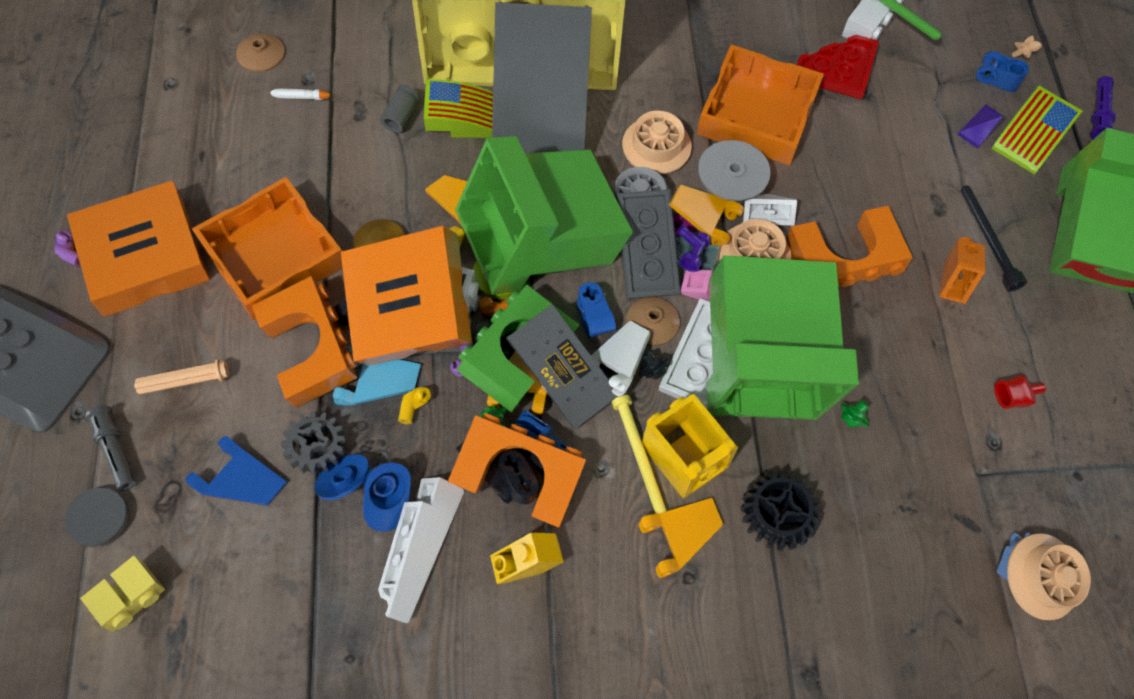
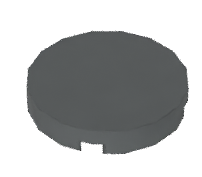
M96 487L86 490L74 498L67 508L64 519L66 531L72 540L84 547L93 548L109 545L119 538L127 527L129 520L127 518L128 504L119 493L109 488Z

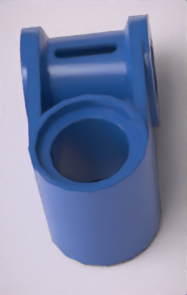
M991 51L983 56L982 66L977 69L976 78L982 83L1001 88L1007 92H1015L1023 83L1029 67L1022 60L1013 59Z
M592 282L583 284L579 288V298L577 299L576 306L587 337L591 338L615 331L614 316L608 307L601 287Z

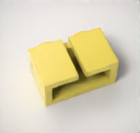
M132 556L110 574L116 582L114 585L111 586L106 579H103L80 598L98 623L111 632L127 626L132 621V616L142 608H147L158 600L159 594L165 590L145 563L136 556Z

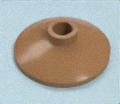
M267 33L254 34L245 38L236 50L239 64L252 72L271 70L278 66L285 56V48L282 41L276 36Z
M646 297L636 301L629 308L626 316V324L632 321L650 332L647 342L648 346H660L668 343L676 336L680 326L679 314L675 307L668 301L658 297ZM649 315H656L659 318L652 319Z

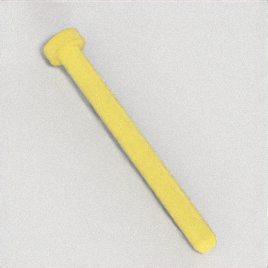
M629 395L617 397L611 403L614 410H619L655 514L666 512L665 504L629 407L632 404V400Z

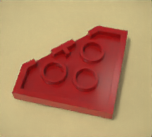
M853 35L848 37L847 41L840 44L835 42L820 48L819 52L811 55L806 53L799 56L797 65L824 74L819 88L862 100L879 41L860 35Z

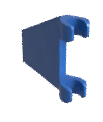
M227 436L222 437L218 445L223 452L233 458L209 484L194 472H191L185 478V482L201 495L268 506L287 484L284 479L243 450Z

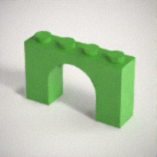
M528 285L520 293L515 290L506 302L509 306L505 310L499 308L491 319L493 324L490 328L484 326L475 337V340L478 342L473 347L467 345L458 357L461 363L457 371L510 412L514 410L535 381L505 357L500 346V337L504 334L515 332L552 304ZM554 306L574 333L579 324Z

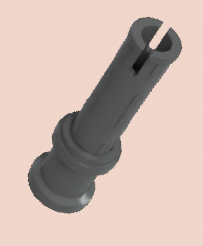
M106 405L94 407L84 414L85 421L90 423L94 433L92 439L97 445L101 446L117 491L129 490L137 482L134 480L118 440L120 430L117 426H114L111 418L112 410Z

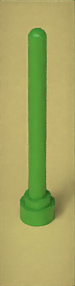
M878 0L933 40L941 38L939 30L896 0Z

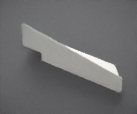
M440 477L423 478L420 482L417 502H404L378 588L380 597L388 603L387 612L385 613L386 617L402 623L410 621L464 494V490L461 487L453 485Z

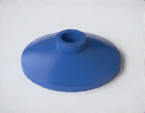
M359 454L347 455L337 459V465L331 463L328 465L329 471L325 472L323 470L315 482L316 494L321 499L334 500L353 492L363 483L369 473L370 464L368 460Z

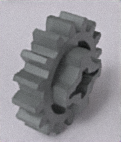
M311 411L310 418L307 419L303 414H300V422L290 421L292 430L283 431L285 438L288 440H283L280 443L285 450L282 454L286 460H290L288 463L293 469L299 466L302 474H305L308 468H310L313 475H317L318 468L321 467L325 472H328V464L331 462L337 465L336 456H344L345 454L341 447L347 444L345 437L342 436L345 432L342 426H338L336 418L333 417L329 420L325 412L321 414L320 418L316 416L314 411ZM327 430L331 432L333 441H330L327 437ZM295 445H298L299 448H301L300 456L296 453Z

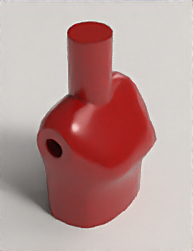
M1024 375L1000 380L994 386L996 399L1003 409L1024 408L1034 405L1036 402L1035 395L1045 393L1046 386L1043 383L1030 384Z

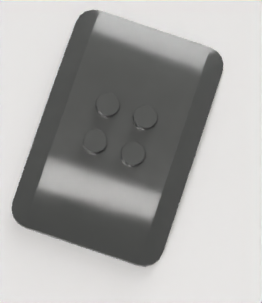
M0 287V415L36 433H44L50 430L108 356L110 347L107 341L82 326Z

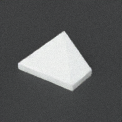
M761 194L745 200L743 222L750 219H764L775 225L795 226L797 199Z

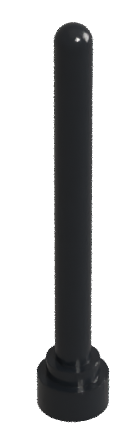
M968 185L963 186L961 193L1004 273L1002 275L1004 287L1008 292L1021 289L1027 284V279L1022 271H1018L1011 264L971 187Z

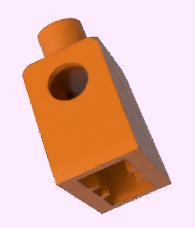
M962 237L956 241L944 264L939 297L966 304L985 273V246L975 243L969 237ZM960 272H961V273H962V279L959 280V275H960Z

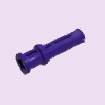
M1104 76L1097 80L1096 111L1091 117V121L1094 124V128L1091 130V138L1093 140L1106 128L1114 129L1113 123L1116 120V114L1112 110L1114 80L1109 76Z

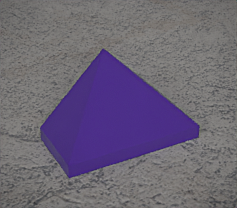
M986 104L959 131L958 136L979 148L1004 122L1006 117Z

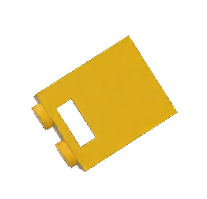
M694 393L687 398L682 396L676 399L670 405V409L663 414L657 412L652 415L646 422L647 425L642 441L647 454L683 499L728 469L738 449L737 445ZM679 428L684 436L669 444L664 437Z

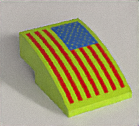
M426 79L424 103L425 131H450L451 138L492 137V91L457 81Z
M1039 85L1000 135L992 149L1035 175L1083 111Z

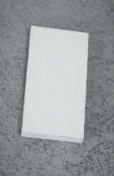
M700 298L658 390L677 399L682 396L687 398L694 393L707 409L706 382L713 374L710 302Z

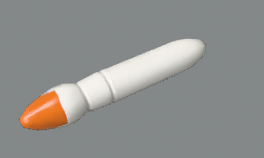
M280 88L270 92L273 97L283 99L325 100L331 96L330 93L320 89Z

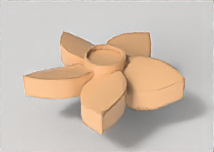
M1032 35L1024 43L1015 42L1018 50L1011 55L1012 57H1017L1023 54L1025 58H1029L1032 52L1042 47V44L1035 41Z

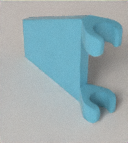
M348 347L346 349L347 352L350 351L353 355L352 347ZM399 359L371 366L357 363V365L363 366L355 393L337 387L333 392L334 403L344 406L356 405L408 393L416 387L421 364Z

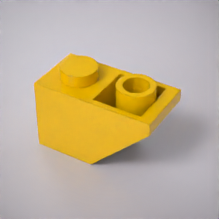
M529 533L490 555L497 584H504L542 574L564 562L556 533Z

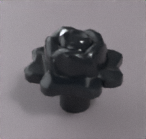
M651 351L643 353L642 359L645 363L641 367L639 375L653 380L664 376L669 364V356H663L662 354L654 356Z

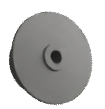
M726 140L715 143L704 151L699 160L698 173L701 182L709 194L743 204L745 200L756 197L766 188L770 179V166L766 157L756 147L742 141Z
M647 167L629 168L609 183L615 198L617 193L670 189L659 173ZM670 190V197H671V199H672L673 194H672V191Z

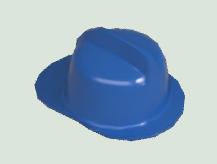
M395 462L379 463L378 466L369 471L363 482V516L367 525L375 531L387 532L395 529L398 525L404 502H409L411 475L402 464Z

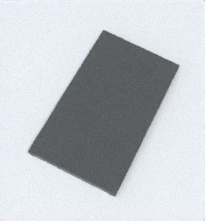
M495 2L492 137L517 136L525 154L584 150L592 7L587 5L581 7Z

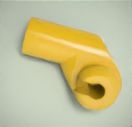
M424 386L418 387L403 396L398 422L412 424L414 410L426 404L431 398L429 388Z

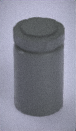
M399 85L380 117L381 124L391 132L400 133L420 101L419 93L411 86Z

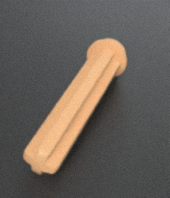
M216 359L215 363L137 378L134 386L136 392L141 395L216 379L221 382L224 381V378L229 377V368L226 361Z

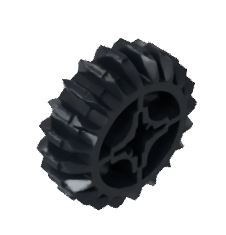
M783 470L778 472L777 477L771 471L766 474L765 478L760 475L756 478L755 483L748 485V492H745L742 496V500L745 503L741 505L740 510L746 513L742 518V523H751L747 529L748 533L756 531L758 533L755 539L756 542H760L763 538L766 539L767 548H771L776 543L779 551H783L785 545L790 550H794L797 547V543L801 546L805 545L808 541L807 538H812L816 534L814 528L820 526L821 521L817 517H820L822 510L815 507L820 503V498L811 497L814 493V488L805 489V479L800 480L799 483L796 482L795 473H791L789 478H785ZM771 491L782 492L779 497L768 496L766 498L762 496ZM792 497L798 502L800 507L793 503ZM783 501L782 508L784 509V514L778 520L780 513L778 512L779 508L777 507H779ZM761 513L769 518L770 525L763 519ZM785 523L801 525L799 528L790 531L780 530L782 524Z

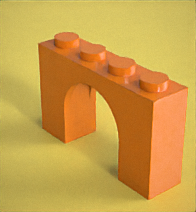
M889 206L863 212L857 226L868 248V256L860 260H846L833 254L827 248L816 221L791 226L786 237L793 260L836 262L838 286L841 285L842 287L850 286L862 280L874 281L880 276L889 274L891 276L899 275L906 270L913 258Z
M312 276L252 305L260 329L271 338L301 324L314 323L319 326L320 341L315 352L304 362L277 375L285 400L296 408L358 378L354 370L357 367V363L354 362L352 353L350 351L347 352L345 344L348 343L347 337L341 328L338 329L336 321L339 320L337 312L332 305L329 306L327 301L330 298V294L323 283L319 284Z
M484 413L483 418L475 415L448 482L479 494L488 469L497 455L512 448L529 450L539 458L545 474L544 485L531 516L560 528L586 463V459L581 458L583 452L568 446L563 451L554 447L555 441L539 435L536 440L526 436L528 430L512 424L509 429L499 425L501 419Z

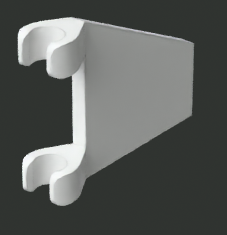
M629 321L591 355L598 366L602 363L618 373V375L613 376L609 380V385L613 387L612 393L616 396L624 395L630 386L650 337L648 330L632 321Z

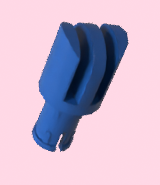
M524 410L514 423V425L528 430L526 435L537 440L539 435L555 441L554 447L565 451L566 446L573 448L553 435L551 426L527 410Z

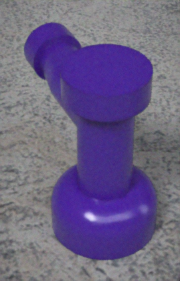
M682 225L677 233L681 237L683 236L693 248L691 252L682 255L680 265L687 271L697 272L702 265L700 255L704 248L709 246L711 238L702 232L695 235L685 225Z

